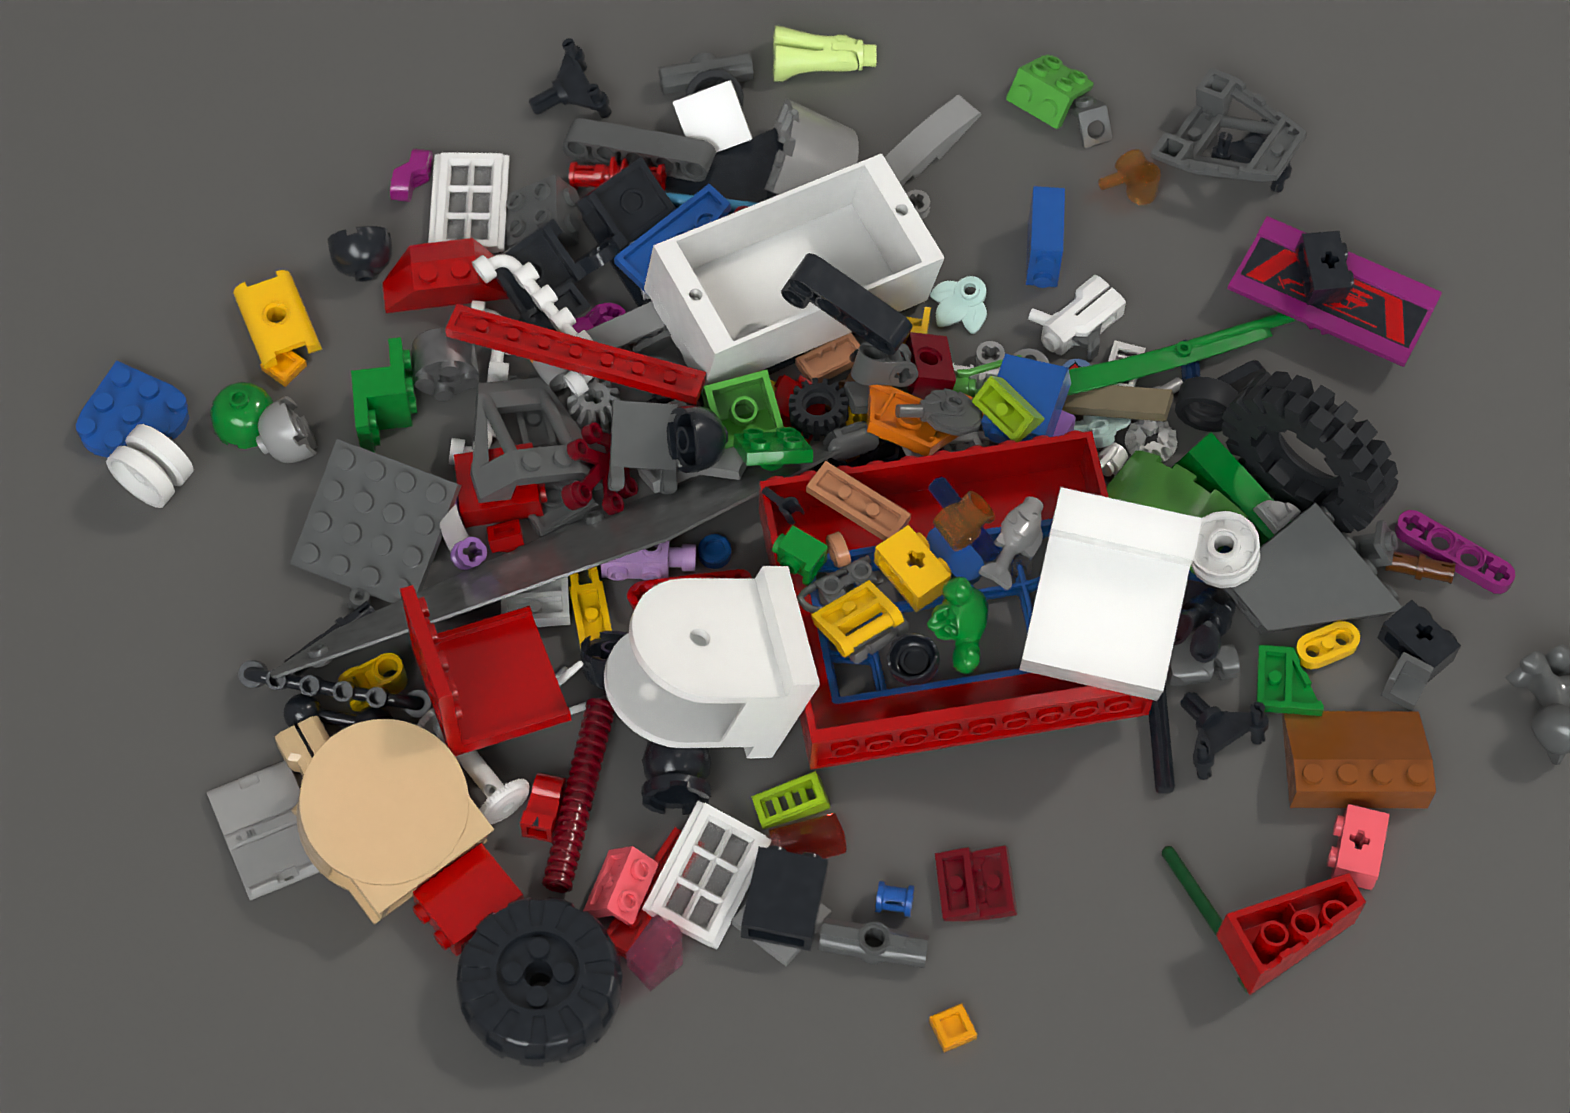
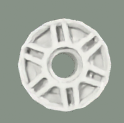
M1230 511L1213 512L1203 517L1194 560L1191 564L1196 576L1206 584L1218 588L1236 587L1248 581L1257 571L1261 559L1259 534L1253 523L1241 514ZM1221 546H1229L1232 548V550L1228 553H1219L1218 551H1216Z

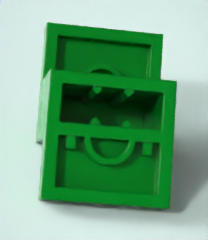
M401 337L388 338L390 366L351 370L355 427L360 448L374 453L375 446H381L379 430L413 427L412 414L418 413L416 395L414 394L415 385L410 349H403Z

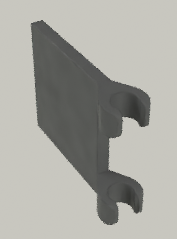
M613 400L608 489L610 491H620L623 489L625 482L624 468L662 470L660 492L668 495L676 492L677 459L672 460L669 453L667 425L668 422H674L676 414L671 413L679 405Z

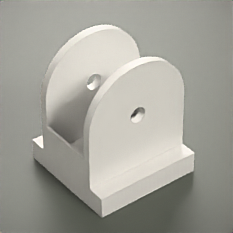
M762 566L755 579H673L662 582L648 590L639 600L632 613L629 633L623 636L613 647L604 669L605 691L611 706L620 719L640 736L660 745L674 748L744 747L746 758H772L820 685L788 566Z

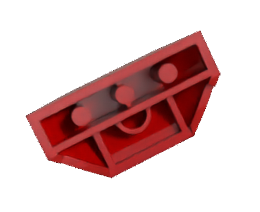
M474 238L409 245L382 282L386 313L472 303V300L485 302L509 298L495 278L485 283L474 269L472 262L481 255H484L487 259L494 256Z

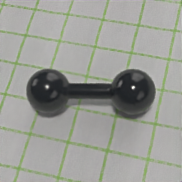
M297 694L291 697L285 704L283 711L286 724L289 727L294 725L296 730L300 729L298 726L299 722L312 716H318L322 723L343 727L374 719L393 720L390 712L384 707L374 708L368 706L362 709L358 715L322 709L320 702L314 696Z

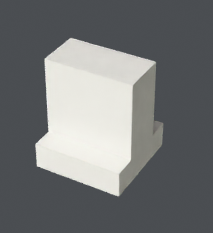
M1061 487L1019 670L1158 701L1165 686L1188 573L1194 560L1202 518Z

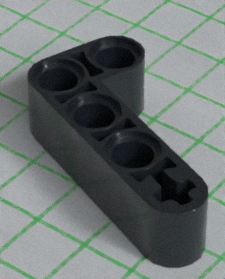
M812 253L805 255L781 290L782 297L789 304L799 309H804L811 302L872 346L888 355H894L913 327L909 319L827 261Z

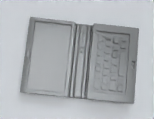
M286 761L206 792L250 901L319 873L302 846L297 828V816L291 811L298 802L300 789Z

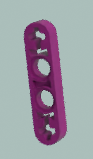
M1407 510L1399 515L1395 525V534L1402 542L1432 559L1456 563V573L1492 593L1502 594L1511 588L1516 575L1513 566L1507 561L1418 511ZM1414 523L1416 525L1415 528L1411 531L1406 529V526ZM1425 530L1429 531L1426 539L1423 540L1421 537L1424 535ZM1435 537H1441L1448 542L1449 547L1444 550L1437 549L1433 546L1431 540ZM1471 554L1476 557L1478 564L1476 566H1467L1461 561L1460 556ZM1485 563L1488 565V567L1486 568L1483 574L1481 573V570ZM1498 572L1504 575L1500 581L1494 579Z

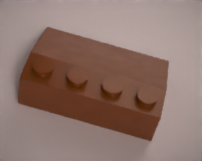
M1323 711L1322 716L1282 713L1290 808H1347L1348 804L1363 808L1429 807L1436 793L1433 759L1419 711Z

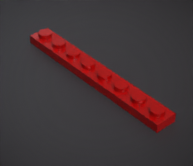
M456 304L445 328L446 337L694 405L697 404L706 381L705 371Z

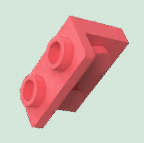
M633 846L609 850L583 912L588 911L595 918L614 916L627 925L634 924L658 863Z

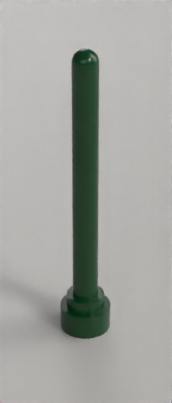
M1165 846L1162 849L1163 858L1216 935L1223 920L1172 846ZM1238 977L1237 981L1243 990L1248 993L1240 977Z

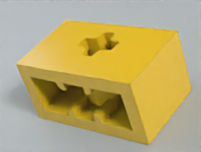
M907 525L875 547L874 563L915 612H918L943 594L942 588L951 579V570L942 558L939 557L937 559L930 551L929 543L921 533H915Z

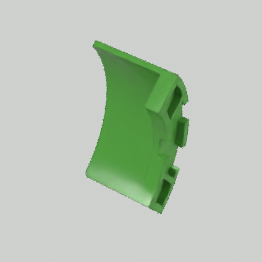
M1136 450L1106 487L1109 498L1203 518L1213 512L1230 511L1247 518V515L1218 490L1214 489L1212 493H1209L1195 483L1197 480L1195 474L1178 464L1170 468L1161 462L1162 458L1160 456L1145 451ZM1224 546L1219 547L1216 551L1220 552ZM1190 566V569H1189V570H1190L1194 575H1196L1195 572L1193 571L1192 567Z

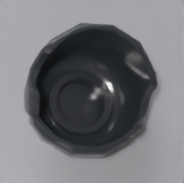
M919 633L904 634L896 639L886 655L888 669L896 680L908 686L922 685L935 676L940 664V654L931 638Z

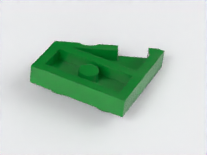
M1259 645L1256 702L1264 704L1265 712L1322 716L1324 705L1321 700L1318 701L1311 688L1312 682L1306 671L1301 668L1300 659L1294 648Z

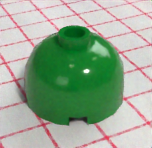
M237 382L223 388L213 400L210 411L216 436L222 443L237 445L241 449L258 446L256 437L260 435L258 431L259 418L265 408L273 403L272 398L263 388L253 383Z

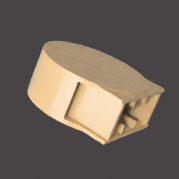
M374 719L363 721L334 734L318 749L307 766L297 802V828L307 856L318 871L327 879L351 893L374 925L412 898V892L480 843L483 845L487 843L488 840L486 838L488 834L494 831V828L468 795L467 782L463 770L450 749L429 731L400 720Z

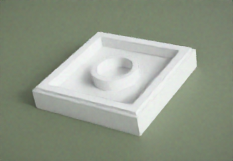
M731 80L673 101L685 137L707 141L714 146L716 152L753 139Z

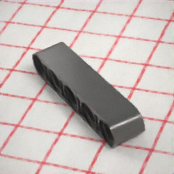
M578 118L572 122L562 144L563 152L572 159L609 166L611 157H616L617 165L621 166L624 158L631 164L636 159L642 157L648 167H658L659 164H664L666 176L698 182L706 179L716 155L714 146L701 139Z

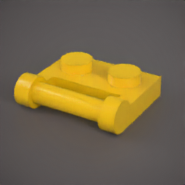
M870 580L811 614L814 625L836 646L844 658L854 653L855 647L888 627L893 626L895 628L904 623L903 615L898 607ZM879 613H883V615L879 616L878 618L874 619L873 621L869 622L868 624L864 625L863 627L859 628L858 630L854 631L848 636L845 635L849 631L853 630L854 628L858 627L859 625L863 624L869 619L875 617Z

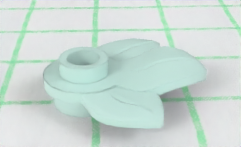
M967 276L958 282L947 280L939 283L931 291L930 297L940 303L936 310L938 327H946L962 321L965 328L971 334H975L982 327L986 320L987 310L983 303L986 297V287L981 279ZM968 287L976 289L972 295H967L964 292Z
M1083 415V420L1075 421L1074 430L1081 432L1092 431L1096 448H1103L1115 441L1114 436L1117 431L1126 428L1130 424L1131 419Z

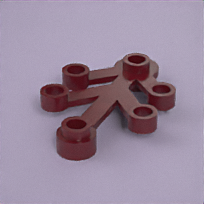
M590 423L582 427L581 434L583 439L578 438L567 444V453L574 461L583 460L595 464V466L581 481H575L562 488V500L565 506L572 511L587 506L592 499L593 488L603 479L604 498L602 506L608 515H614L622 512L624 509L622 498L627 499L638 493V485L630 477L629 468H624L625 482L623 489L617 491L618 494L616 491L608 489L611 434L603 432L598 423ZM587 444H600L605 447L606 453L593 450Z

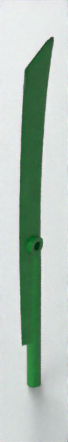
M1277 313L1153 351L1069 369L1071 386L1067 396L1141 378L1222 354L1273 336L1270 331L1271 328L1297 320L1285 314Z

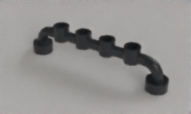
M256 660L243 663L238 673L241 683L250 688H258L264 684H267L273 690L290 688L300 690L307 696H317L319 694L334 696L340 702L357 700L367 702L374 708L386 706L402 708L413 717H423L433 708L428 692L425 690H413L407 695L391 693L384 687L369 689L358 687L350 681H340L337 683L324 681L317 675L301 677L287 674L279 678H272L270 675L271 671H268L267 666L263 662Z

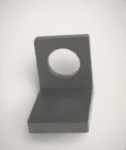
M1083 96L1072 102L1068 113L1078 118L1083 147H1091L1113 139L1107 105L1095 99L1093 96ZM1099 120L1103 124L1102 133L1098 137H1090L1087 131L1089 124Z

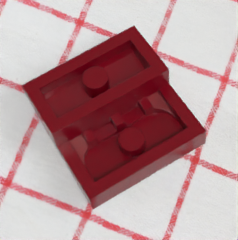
M1006 845L978 851H971L969 847L935 853L944 921H976L1018 915L1009 850Z

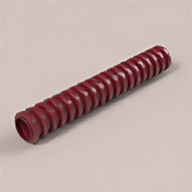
M602 698L588 699L585 704L584 719L581 721L582 728L578 733L580 738L576 741L577 748L574 749L573 754L575 757L571 761L573 767L569 769L570 777L567 778V787L564 790L565 796L562 798L561 803L563 806L559 810L561 816L557 818L558 826L554 830L556 836L552 838L553 846L549 850L551 856L547 859L548 866L545 867L544 871L546 876L542 879L544 887L557 893H566L573 889L572 881L575 880L576 876L574 871L578 868L577 861L580 860L581 855L579 851L583 847L584 831L587 830V821L590 818L589 811L592 810L593 805L591 802L595 798L593 792L597 789L596 782L599 781V772L602 768L601 762L604 760L603 753L606 752V743L609 739L608 734L611 731L610 724L613 723L615 711L610 702Z

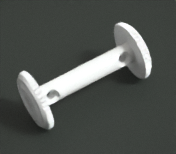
M432 708L420 719L417 726L429 731L445 744L434 709ZM476 750L455 756L488 798L479 809L490 824L498 823L509 817L527 799L530 788L527 780L521 778L504 785Z

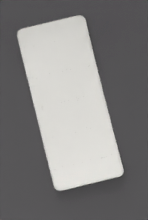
M454 505L440 522L442 536L450 552L456 543L470 537L461 522L457 505Z

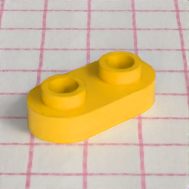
M1337 621L1303 635L1298 640L1295 648L1300 659V665L1308 669H1318L1352 655L1359 645L1360 633L1352 623ZM1342 639L1346 642V645H1340L1336 640ZM1307 651H1312V652H1314L1317 656H1316V657H1311V656L1307 655L1306 652H1307Z

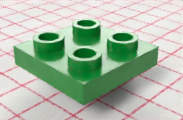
M779 427L776 429V432H763L761 429L749 428L745 429L743 433H734L733 446L746 466L760 465L765 470L774 471L781 468L784 464L813 463V449L795 428Z

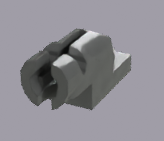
M1195 631L1183 643L1172 648L1166 676L1169 685L1183 686L1203 682L1210 683L1213 673L1218 677V680L1223 681L1237 678V673L1240 672L1239 658L1233 644L1221 645L1218 656L1207 663L1199 662L1191 655L1190 643Z

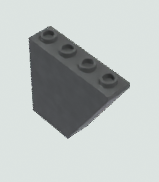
M1316 503L1305 509L1260 547L1261 559L1257 571L1248 581L1236 587L1222 588L1234 600L1236 606L1259 634L1326 625L1337 621H1353L1387 616L1397 612L1402 606L1398 602L1399 596L1395 590L1388 584L1384 585L1376 576L1377 570L1368 559H1362L1355 551L1356 545L1351 537L1344 532L1340 533L1333 524L1334 518L1325 507H1319Z

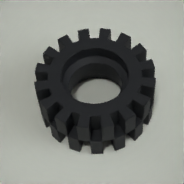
M812 378V384L809 385L807 380L802 382V389L798 386L793 389L794 394H790L789 397L790 423L792 427H795L796 431L800 433L803 431L805 439L808 440L810 435H813L814 441H820V436L824 435L826 437L832 430L847 426L846 421L849 418L848 398L843 388L839 389L838 383L834 381L830 386L829 379L824 378L823 383H818V378ZM814 404H825L831 407V411L824 415H812L806 409Z

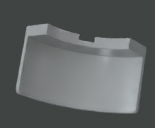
M786 98L774 124L778 132V141L784 143L783 151L779 150L776 153L765 190L780 195L856 164L859 154V142L856 132L850 127Z

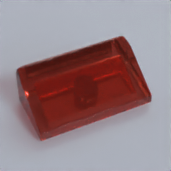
M836 813L768 830L772 845L783 847L787 852L796 854L811 852L825 859L844 854L847 851L845 834Z

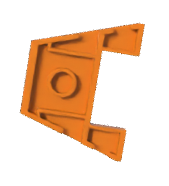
M891 385L869 386L867 432L923 456L934 454L959 437L937 431L928 422H922L920 418L896 417L895 408L897 404H919L920 400L923 399L894 388Z

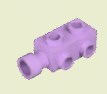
M669 541L655 545L657 548L655 551L643 549L601 564V577L614 581H623L627 578L652 580L668 578L669 567L682 568V571H695L696 545L682 544V547H669Z

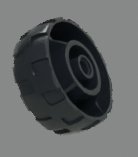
M532 897L510 902L508 907L497 913L492 911L476 926L475 934L469 943L465 942L457 965L456 989L459 1005L469 1028L491 1052L501 1058L506 1056L518 1060L520 1065L543 1067L544 1063L556 1061L564 1063L579 1057L584 1053L586 1047L593 1042L598 1043L613 1022L620 1004L622 968L616 946L610 939L605 927L588 911L582 912L576 909L573 903L562 899L549 897L547 900H533ZM540 981L548 983L544 987L533 986L535 983Z

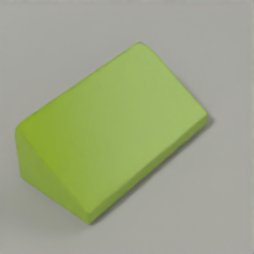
M990 376L971 401L1005 435L1015 442H1020L1045 419L1001 377Z

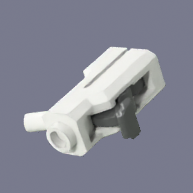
M1094 275L1076 289L1074 300L1060 312L1050 315L1032 308L1028 320L1043 325L1041 341L1049 351L1062 356L1073 346H1082L1087 348V359L1091 360L1099 353V335L1123 316L1126 301L1115 289L1111 288L1107 291L1110 285L1100 276Z

